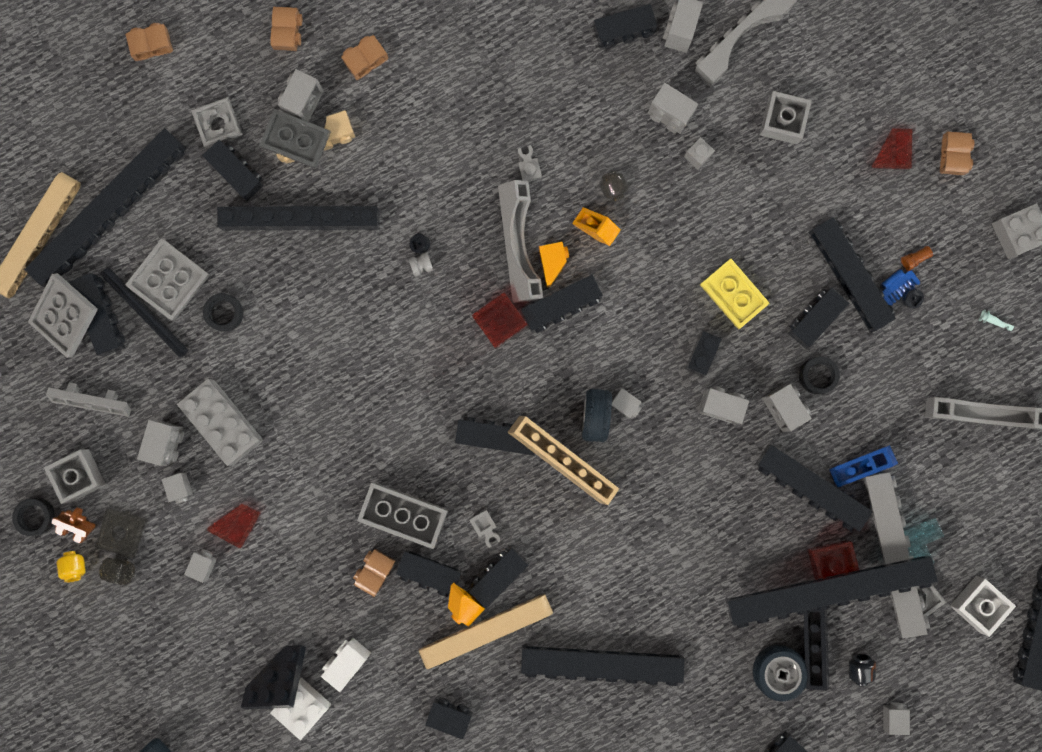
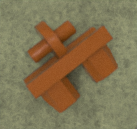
M78 507L73 512L70 510L62 511L58 517H54L52 520V524L56 525V534L65 536L71 531L74 533L73 541L78 543L85 541L96 525L86 521L87 517L82 516V509Z

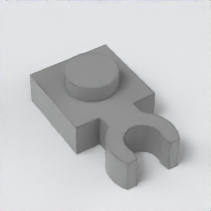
M531 145L528 146L529 153L526 155L522 153L521 148H518V155L523 159L522 162H518L522 181L541 179L542 175L538 159L531 158L533 155Z
M487 509L469 519L478 536L485 535V543L489 548L492 546L489 542L491 537H495L498 542L501 541L500 536L492 531L497 526Z

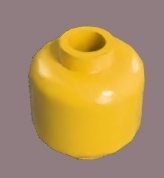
M75 551L63 553V556L56 562L58 577L63 579L64 582L79 581L86 573L84 557L76 554Z

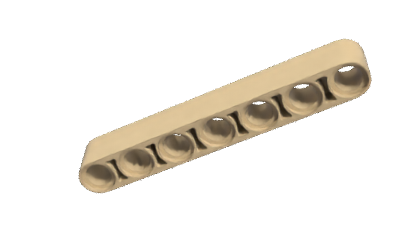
M63 172L54 178L0 266L1 295L6 298L14 296L27 275L24 269L42 251L79 191L80 182Z
M542 594L424 646L418 651L426 669H430L553 614L546 595Z

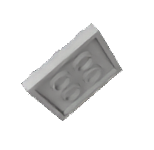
M161 239L125 285L174 322L209 278L210 274L166 240Z
M52 274L28 323L66 358L74 356L98 309L59 274Z

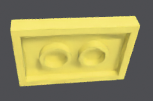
M729 259L700 284L738 330L770 304L732 259Z

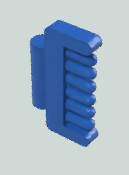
M899 269L881 283V286L884 288L882 291L887 305L892 306L896 300L903 296L906 289L915 288V285L920 284L919 279L912 270L904 273Z

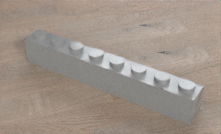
M889 472L864 477L883 563L889 564L914 558L913 555L909 556L908 548L911 547L909 536H905L903 530L906 527L904 516H900L898 509L902 506L899 495L895 496L894 488H897L895 476H891ZM919 586L911 587L909 592L899 593L898 590L891 592L899 633L902 638L927 635V629L930 628L927 616H923L922 608H925L923 597L918 595L917 588Z

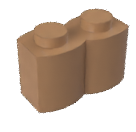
M273 7L271 47L274 50L297 51V47L301 45V34L298 33L299 26H302L303 18L297 8Z
M153 23L145 29L133 28L130 32L126 33L130 54L135 61L173 52L168 29L164 24Z
M374 35L362 38L358 46L354 48L349 47L343 52L344 55L341 58L356 80L361 79L372 69L377 68L388 60L386 51Z
M946 132L943 134L940 161L941 174L965 175L969 173L973 166V159L970 156V152L974 148L972 133Z
M377 549L367 553L363 560L366 562L364 568H359L353 577L356 580L354 585L373 597L377 595L396 560Z

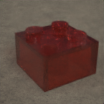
M505 292L472 315V318L495 350L528 327V324Z
M844 540L807 549L815 579L859 570L852 541Z

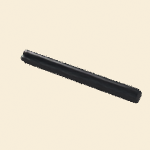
M106 268L101 272L103 279L178 357L181 358L188 353V349L110 268Z

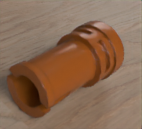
M925 246L915 253H909L901 257V263L907 271H910L917 267L919 263L933 257V252L929 246Z

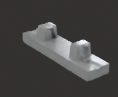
M69 382L65 391L48 388L46 396L52 403L129 417L131 413L128 403L117 401L118 395L116 391L108 390L105 398L80 394L78 385Z

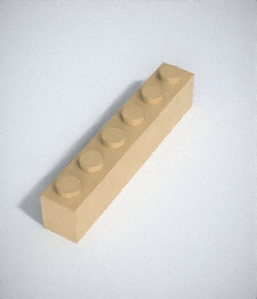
M519 416L508 431L510 435L599 503L609 505L619 490L617 486L526 416Z

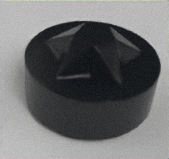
M421 233L413 235L409 243L410 249L417 254L427 252L430 247L429 238Z
M915 288L907 289L902 296L903 304L912 309L920 307L924 301L923 293Z

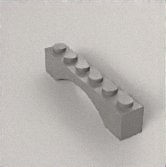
M764 0L762 3L758 1L751 8L752 12L748 16L745 14L737 22L738 26L734 30L730 28L723 37L725 39L721 43L717 41L709 49L711 52L707 56L703 55L695 63L697 67L694 72L711 88L726 73L731 50L739 38L760 24L780 21L794 7L797 0Z
M513 180L499 185L498 191L513 303H527L543 299L541 278L530 264L525 247V218L531 202L529 182Z
M939 397L926 399L925 418L1042 430V408L994 405Z

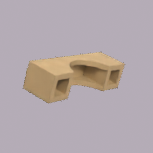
M345 110L326 117L324 128L330 130L331 134L324 150L333 148V145L337 143H349L352 141V138H355L351 122ZM277 154L281 162H294L292 159Z

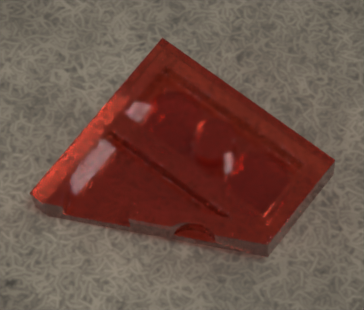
M891 129L876 160L872 164V168L911 169L912 129Z
M243 503L208 527L207 531L238 548H242L261 513Z

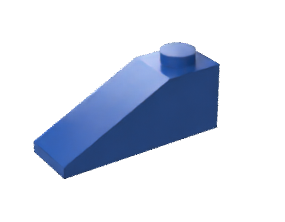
M889 445L829 470L838 488L893 467L898 462Z

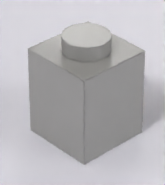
M700 137L686 152L684 157L699 170L713 155L715 150Z
M623 388L619 390L612 400V407L628 419L632 416L636 417L642 409L639 406L641 401Z
M186 472L162 479L168 502L175 501L176 504L188 501L187 497L193 495Z
M202 549L201 551L194 552L184 575L202 583L208 581L217 558L213 557V553L208 550Z
M891 702L890 706L884 705L883 730L889 735H910V710L898 702Z

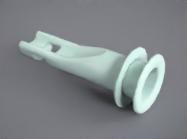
M985 309L979 318V321L983 320V323L987 321L1002 328L1006 326V329L1012 331L1014 326L1002 322L997 317L991 315L990 311L986 312Z

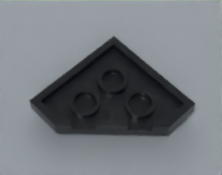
M302 645L285 646L245 687L241 708L246 710L294 708L306 647Z

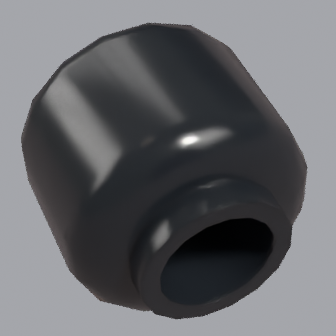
M866 654L855 655L849 661V678L859 686H867L874 682L876 679L875 661Z

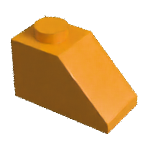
M584 207L572 223L597 241L608 246L612 244L620 232V229L608 217Z
M563 242L539 246L547 288L551 287L565 266L566 259L569 258L568 248L563 246Z
M455 583L451 585L448 609L453 613L451 617L458 624L464 623L469 627L485 608L473 595Z

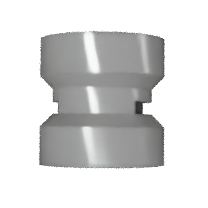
M427 252L422 253L419 258L411 257L408 259L415 277L420 276L424 271H434Z

